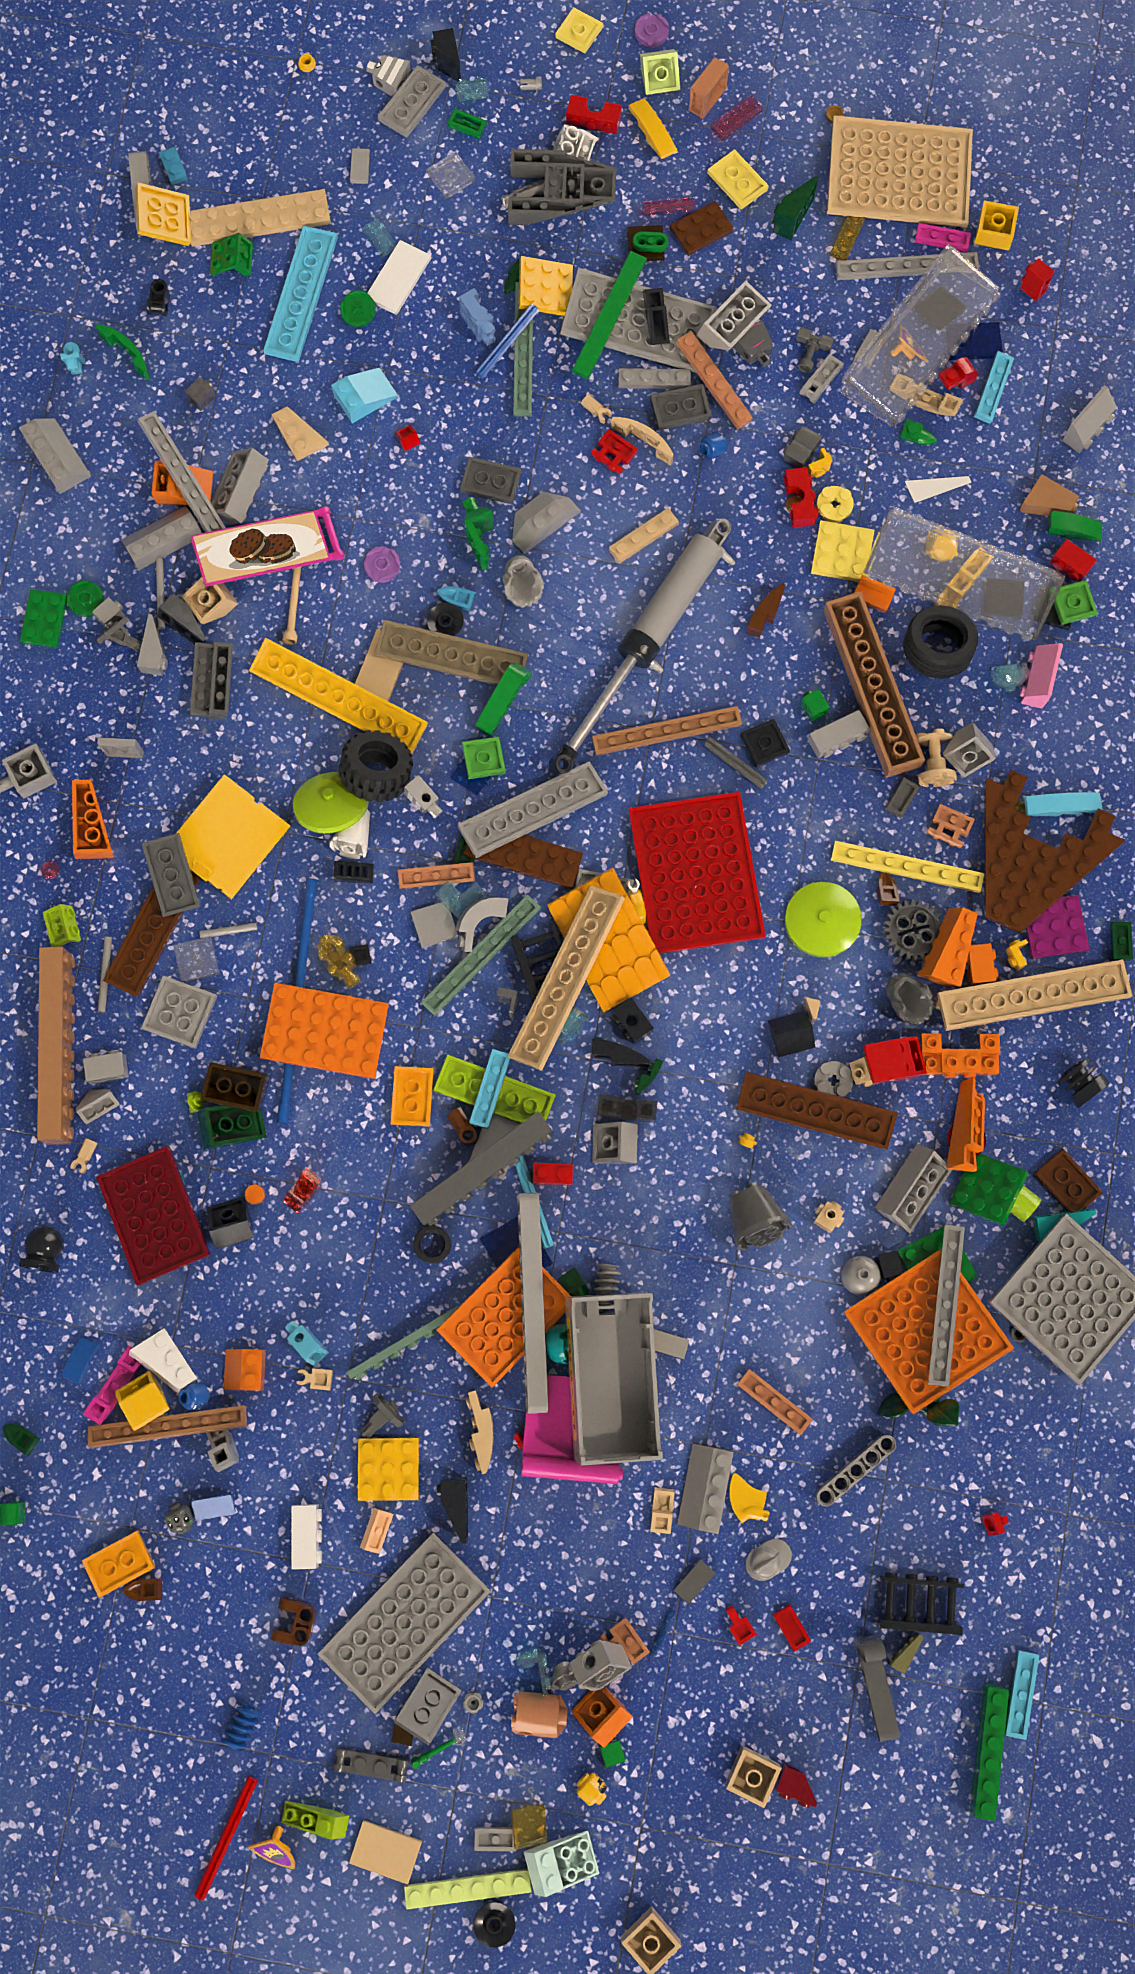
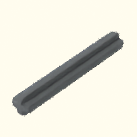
M709 737L704 744L706 748L761 789L766 785L767 779L713 738Z

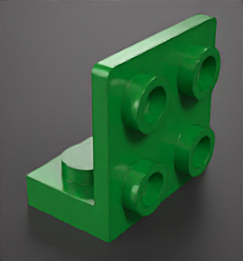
M240 233L213 242L210 274L214 276L234 268L245 277L250 276L253 243Z

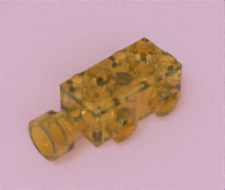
M329 934L319 939L320 944L317 945L319 949L317 954L323 961L326 960L329 964L327 967L329 973L332 976L344 978V983L348 989L359 984L361 979L353 972V969L357 967L354 962L355 958L345 949V943L342 938L336 935L329 936ZM333 946L336 948V952H333Z

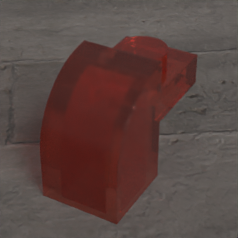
M306 1167L301 1172L298 1181L287 1191L283 1202L298 1214L319 1190L321 1178Z

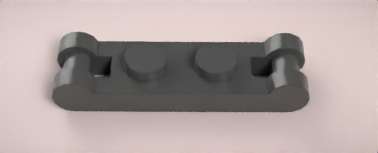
M336 1748L335 1756L337 1758L336 1763H333L332 1769L335 1772L370 1776L401 1783L406 1782L407 1775L405 1771L409 1765L408 1759ZM345 1757L351 1758L350 1765L344 1764ZM392 1765L398 1766L397 1773L391 1772Z

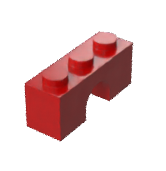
M571 95L566 111V124L590 130H599L608 134H617L622 117V105L605 102L601 111L592 112L588 109V98Z
M807 467L787 469L783 477L786 495L796 494L802 499L798 503L791 504L789 513L792 528L813 526L816 518H818V509L814 507L815 492L811 490L812 475L808 474Z

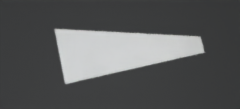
M969 476L911 480L905 481L914 503L969 484L971 480Z

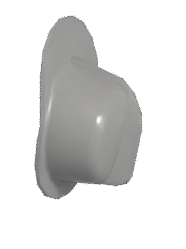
M771 1539L755 1548L746 1558L748 1574L758 1581H766L784 1571L792 1559L790 1547L780 1539Z

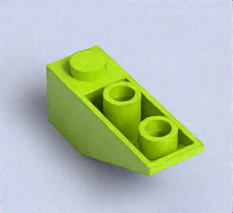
M285 1801L281 1823L334 1840L346 1837L350 1815L331 1809Z

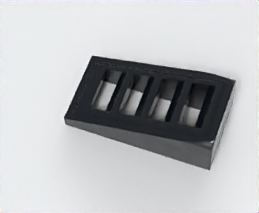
M334 861L335 882L373 883L374 864ZM341 868H344V876L340 875ZM348 868H352L351 876H348ZM356 868H360L359 877H356ZM364 868L367 869V878L364 877Z

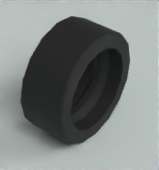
M434 1225L425 1226L415 1235L413 1247L416 1255L421 1260L434 1264L443 1261L448 1256L451 1249V1240L447 1232L441 1227ZM428 1233H436L443 1239V1250L436 1256H428L421 1249V1240Z

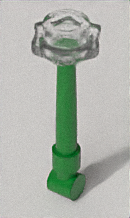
M455 1727L452 1739L427 1753L419 1755V1757H413L411 1759L412 1767L414 1769L419 1768L421 1763L428 1761L429 1758L454 1743L465 1747L467 1737L463 1729L458 1730Z

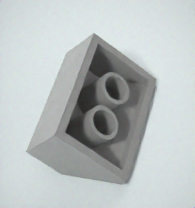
M1104 385L1071 423L1062 440L1079 454L1083 449L1087 450L1091 446L1094 436L1099 437L1105 429L1103 426L1106 423L1109 425L1116 416L1114 412L1117 406L1108 387Z

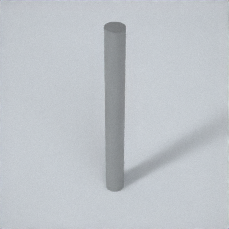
M162 558L156 559L157 616L159 607L164 603V568ZM157 617L158 629H165V622Z
M104 937L98 1012L105 1013L108 984L103 979L110 967L112 937Z

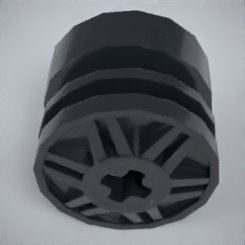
M1089 1057L1075 1063L1056 1082L1059 1086L1066 1081L1069 1085L1063 1091L1067 1092L1071 1089L1075 1091L1069 1099L1077 1108L1081 1107L1110 1084L1103 1073L1093 1077L1092 1072L1097 1068L1096 1065L1090 1069L1085 1067L1092 1061Z

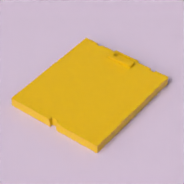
M224 774L176 833H180L190 870L205 882L211 883L218 890L221 889V892L232 900L287 832L290 825L261 802L257 804L252 795Z

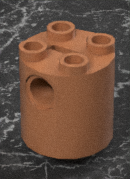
M523 1691L514 1694L513 1706L517 1713L516 1715L512 1714V1732H515L517 1735L557 1738L566 1727L568 1712L561 1695Z

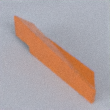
M973 1077L960 1083L946 1168L949 1170L977 1171L976 1153L984 1150L985 1098L982 1093H977L975 1089L976 1080Z

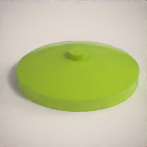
M328 772L309 779L298 789L293 799V810L298 822L306 829L317 833H335L356 824L366 813L369 801H366L365 798L360 799L356 797L355 793L351 794L347 787L342 784L339 772Z
M816 882L804 886L793 895L785 912V927L789 938L801 951L815 957H832L846 951L854 943L861 929L862 918L857 901L846 889L830 882Z

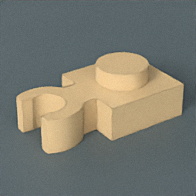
M312 1368V1374H309L306 1370H298V1373L305 1375L304 1381H297L298 1385H305L310 1382V1389L331 1391L333 1370Z

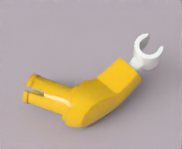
M635 878L636 884L631 887L628 880L627 886L631 889L628 892L629 898L643 924H645L646 910L641 891L638 889L639 881Z

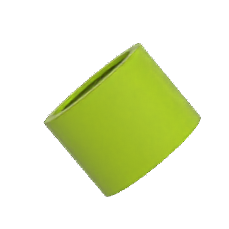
M1023 1185L1010 1213L1022 1222H1025L1036 1210L1042 1199Z

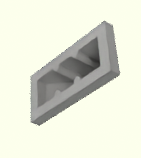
M110 1089L89 1090L76 1108V1112L87 1125L119 1106L120 1103Z

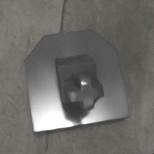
M126 616L114 624L112 621L102 627L105 630L102 632L103 635L95 640L100 645L103 641L109 639L139 653L142 641L130 636V633L123 626L130 621Z
M377 1393L371 1399L379 1410L369 1419V1422L362 1428L361 1432L363 1437L370 1438L389 1420L398 1428L402 1427L406 1421L400 1416L397 1411L399 1407L392 1400L388 1401L380 1393Z

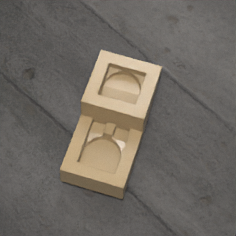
M654 1488L650 1532L671 1534L675 1489Z

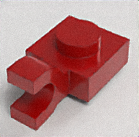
M732 1605L725 1609L733 1622L728 1627L739 1646L757 1635L746 1616L739 1618Z

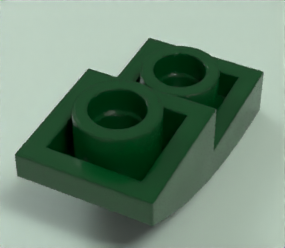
M656 1058L655 1063L651 1062L647 1073L650 1076L642 1074L641 1079H636L633 1087L636 1089L635 1095H641L653 1083L662 1067L663 1060Z

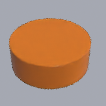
M250 1185L245 1190V1199L251 1204H260L265 1198V1191L259 1185Z

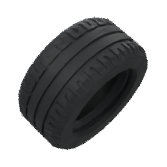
M943 605L927 607L919 611L910 621L903 642L904 653L909 664L925 676L938 679L954 677L965 671L971 663L978 645V632L972 620L956 608ZM930 631L945 632L957 641L959 649L947 654L936 652L924 643L922 635Z

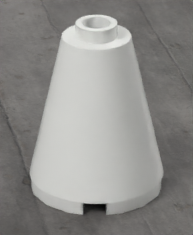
M368 809L356 824L335 833L330 842V847L333 851L336 848L340 851L339 855L349 859H360V856L366 857L370 812Z

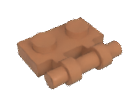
M940 804L932 820V823L938 825L937 829L929 827L927 834L933 836V839H940L949 843L948 845L951 847L956 846L962 849L964 842L959 840L958 837L959 835L963 837L968 836L975 819ZM943 829L954 832L953 836L943 833Z
M626 1617L609 1629L613 1635L611 1639H608L605 1634L598 1637V1640L622 1645L633 1665L650 1653Z

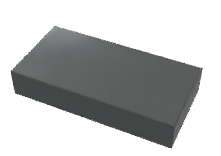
M904 777L885 810L901 819L920 786Z
M700 1559L673 1590L689 1605L716 1573Z

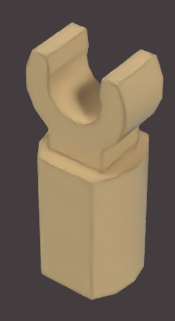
M590 394L582 400L581 404L594 416L597 415L598 420L602 424H605L606 420L603 415L612 417L611 410L603 408Z
M85 1138L77 1154V1160L71 1163V1169L75 1170L76 1166L81 1164L80 1172L84 1174L87 1170L86 1163L90 1161L98 1143Z

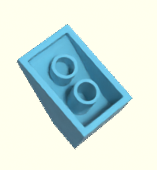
M380 368L346 376L331 385L334 397L351 423L358 421L398 398L397 393Z

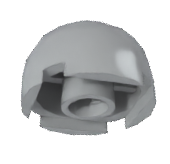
M855 1256L843 1265L841 1278L844 1287L850 1293L867 1295L878 1287L881 1280V1271L878 1264L871 1258Z

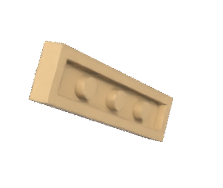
M667 508L611 545L609 551L620 564L679 525V521L671 510Z

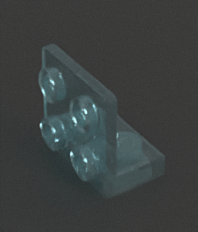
M541 1648L517 1652V1666L522 1665V1668H529L535 1666L534 1663L538 1662L543 1696H548V1690L551 1689L550 1674H545V1668H548L546 1652L542 1653Z

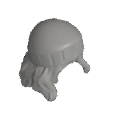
M515 556L507 562L505 574L503 575L507 599L518 607H531L532 604L541 599V594L543 593L544 582L540 572L534 568L530 559L525 556Z

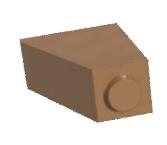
M1041 474L1019 511L1049 516L1051 511L1073 514L1079 505L1076 502L1080 496Z

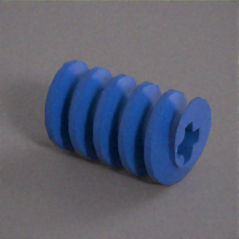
M243 1701L241 1702L244 1705L243 1707H236L240 1714L232 1715L236 1723L229 1722L228 1724L232 1731L225 1730L224 1732L228 1739L221 1738L225 1745L238 1751L246 1748L247 1744L245 1741L250 1740L251 1736L249 1733H253L255 1730L252 1725H257L258 1719L256 1717H261L262 1715L260 1709Z

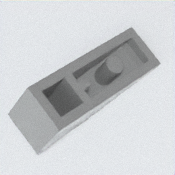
M148 614L137 667L141 673L163 676V672L168 666V660L165 656L156 621L152 614Z

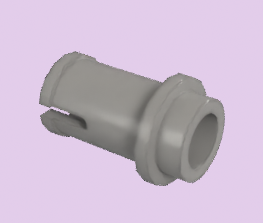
M542 78L520 79L521 84H528L520 85L521 91L536 90L538 92L542 90Z

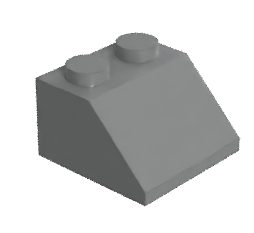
M973 722L958 730L943 752V756L963 778L996 759L993 744Z
M627 1122L593 1124L592 1163H637L638 1124Z

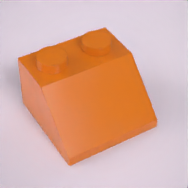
M226 1349L224 1390L264 1391L266 1350Z
M606 1686L601 1690L589 1691L571 1711L591 1738L604 1748L633 1717Z

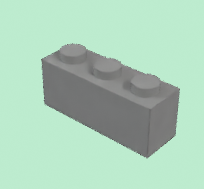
M860 710L810 733L807 740L817 758L822 756L827 758L839 748L843 750L854 741L860 742L864 740L870 728Z

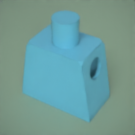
M291 1321L285 1327L290 1334L287 1340L301 1357L311 1365L315 1366L329 1353L305 1326H298L295 1321Z

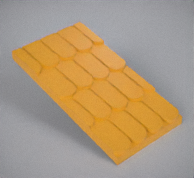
M613 867L547 904L565 939L590 886L622 895L625 898L586 979L603 1012L670 976L669 970Z

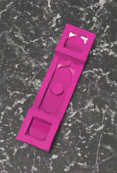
M129 1345L96 1398L92 1399L83 1413L85 1417L99 1425L102 1424L118 1403L115 1391L131 1382L141 1366L140 1362L129 1355V1351L132 1349Z

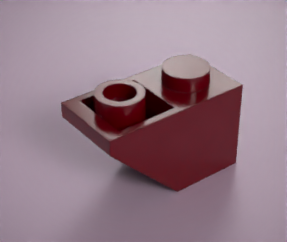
M783 1763L775 1784V1789L779 1792L778 1796L786 1800H790V1798L796 1799L798 1804L805 1808H810V1806L816 1808L817 1802L803 1771Z

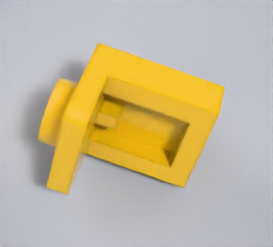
M825 448L820 449L818 456L820 460L808 465V474H811L812 478L821 477L830 470L832 457L829 452H826Z
M1020 939L1013 941L1006 950L1008 962L1016 971L1027 965L1019 950L1028 943L1026 939L1020 941Z

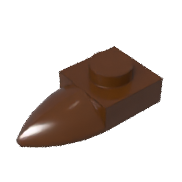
M882 872L878 881L879 886L876 889L879 905L895 906L900 902L896 883L889 873Z
M162 1579L134 1581L125 1587L123 1593L136 1601L162 1600Z

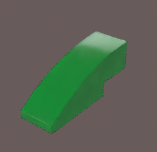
M1051 511L1048 516V534L1064 535V539L1101 541L1102 523L1077 514Z

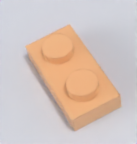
M376 1508L373 1509L360 1548L380 1554L393 1517L392 1513Z

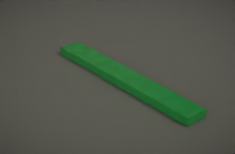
M630 251L573 367L572 373L589 380L647 258Z

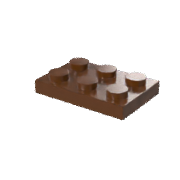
M714 201L670 225V230L689 256L733 232L734 227L717 202Z

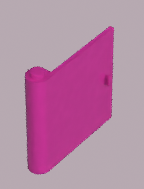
M547 1375L548 1412L527 1414L526 1412L521 1476L618 1484V1481L623 1478V1468H620L618 1463L581 1466L574 1460L570 1379L565 1376Z

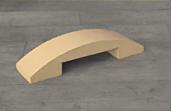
M897 373L889 388L896 396L923 410L945 416H956L963 403V399L948 393L943 396L913 384V379Z
M613 417L611 419V429L625 438L629 432L656 448V457L671 466L673 463V453L665 440L654 430L632 419Z

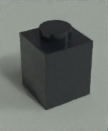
M898 1250L876 1256L877 1264L881 1271V1279L887 1278V1282L897 1278L898 1275L903 1274Z

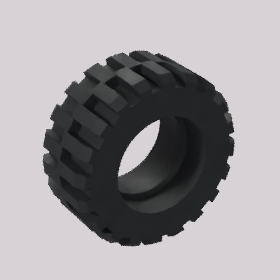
M367 730L363 734L360 732L355 734L354 737L349 738L343 746L339 764V777L342 779V784L347 787V790L351 794L355 793L356 797L360 799L365 798L369 802L374 800L376 803L383 802V800L390 801L405 792L404 787L409 783L413 769L412 753L404 742H400V738L391 736V733H381L380 730H375L374 732ZM368 761L379 762L390 770L375 771L369 769L363 763Z

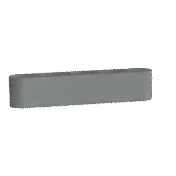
M147 151L128 153L136 229L137 183L152 186Z
M890 1435L878 1436L816 1490V1502L822 1506L832 1505L895 1450V1439ZM884 1438L890 1441V1447L887 1450L881 1447V1441ZM869 1451L875 1454V1460L872 1463L866 1460V1454ZM855 1464L860 1467V1473L857 1476H853L850 1471L851 1467ZM842 1477L845 1481V1486L842 1489H837L835 1481ZM823 1491H828L830 1494L827 1502L820 1500V1494Z

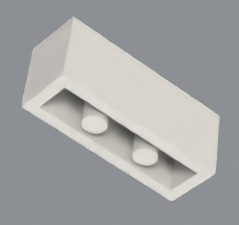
M319 1504L292 1506V1569H316L319 1567V1563H322V1551H319V1542H322V1530H319V1521H322V1509H319Z

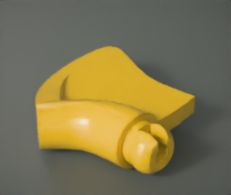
M734 1473L730 1482L729 1495L732 1509L741 1523L748 1519L767 1521L770 1514L768 1510H764L767 1492L753 1488L741 1476Z

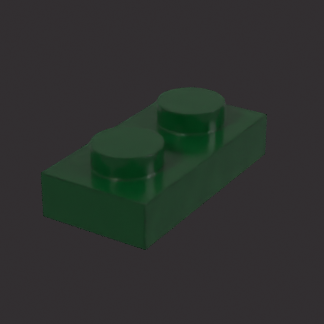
M1111 922L1112 961H1131L1133 959L1131 922Z

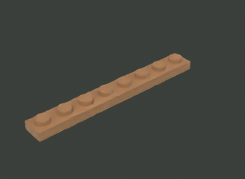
M738 706L595 735L592 736L595 754L598 756L738 727L742 725Z
M241 1405L161 1416L135 1431L132 1429L129 1421L89 1426L88 1447L96 1448L247 1427L246 1406Z

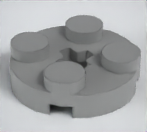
M829 1061L824 1063L814 1075V1086L818 1091L845 1097L853 1086L851 1070L841 1062ZM836 1076L839 1083H835V1086H832L828 1078Z

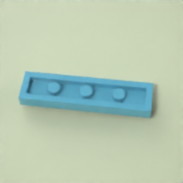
M997 351L974 414L975 418L989 424L993 421L1014 357Z
M492 1049L469 1124L485 1129L489 1128L510 1062V1058L507 1057L508 1053Z
M1017 1650L1004 1735L1023 1740L1027 1739L1039 1661L1038 1654Z

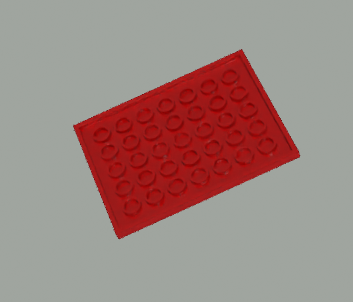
M740 792L628 809L646 910L648 932L659 954L764 939L766 937Z

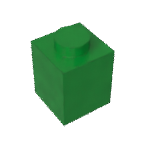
M819 689L815 691L810 690L803 695L801 705L811 722L828 714L830 706Z

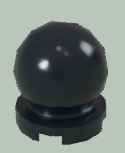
M51 1226L35 1227L30 1231L24 1242V1250L27 1256L20 1259L19 1267L30 1269V1267H40L39 1271L59 1273L60 1265L56 1264V1260L61 1256L64 1249V1239L60 1232Z

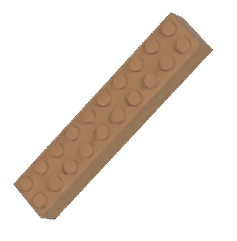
M861 591L826 602L823 610L861 713L870 728L869 734L885 777L888 778L920 768L925 759Z
M64 947L39 948L37 1140L47 1145L71 1144V1139L74 1138V1129L71 1127V1120L74 1119V1109L71 1108V1100H74V1090L71 1089V1081H74V1070H72L74 1051H72V1043H74L75 1036L74 1032H72V1024L75 1022V1016L72 1013V1005L75 1004V996L72 994V987L75 986V977L72 975V968L75 967V958Z

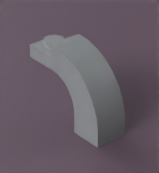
M483 898L473 902L462 912L455 931L462 932V936H459L458 946L461 947L460 951L472 952L474 930L482 919L490 916L506 918L507 898Z
M228 1430L206 1432L212 1448L207 1453L215 1471L221 1472L239 1462L234 1439Z

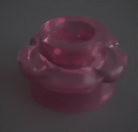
M47 861V863L41 866L42 876L46 879L56 878L59 874V866L54 861Z

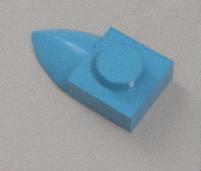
M453 586L437 590L438 594L445 601L454 604L460 609L471 610L475 592Z

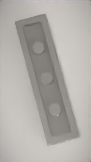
M619 368V388L680 389L691 386V370Z

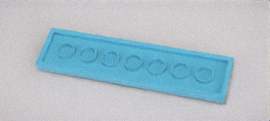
M303 225L263 350L264 354L299 362L338 239L337 233Z

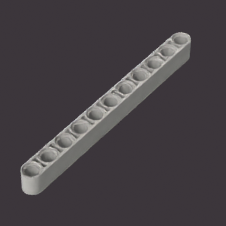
M518 1193L527 1414L547 1413L548 1394L539 1194Z

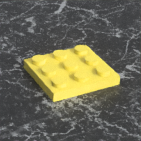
M820 520L811 574L859 582L861 575L867 576L874 530Z

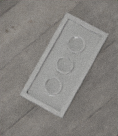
M417 65L378 115V121L407 138L446 88V82Z

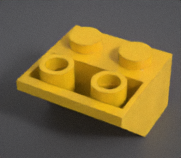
M150 1370L115 1391L118 1404L134 1431L170 1410L162 1387Z

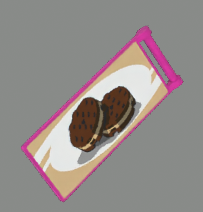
M326 506L314 511L192 535L191 542L205 586L330 560L343 559L345 555L343 550L340 549L330 518L331 512L329 507ZM318 517H323L333 547V553L329 554Z

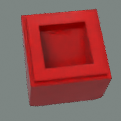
M411 425L395 432L405 451L420 444L417 432Z

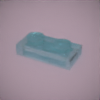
M379 218L364 226L365 233L382 257L394 251L397 244Z

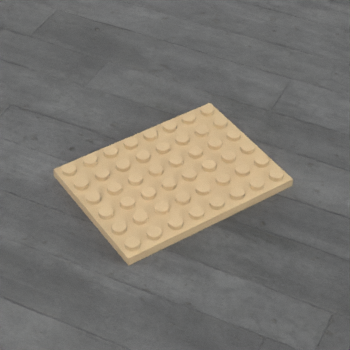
M833 116L827 214L967 228L969 221L973 129Z

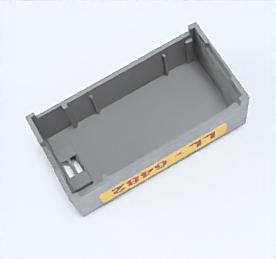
M636 1292L565 1297L574 1460L581 1466L663 1460L660 1442L652 1312L653 1293ZM614 1300V1305L611 1306L598 1305V1301ZM614 1308V1313H599V1309Z

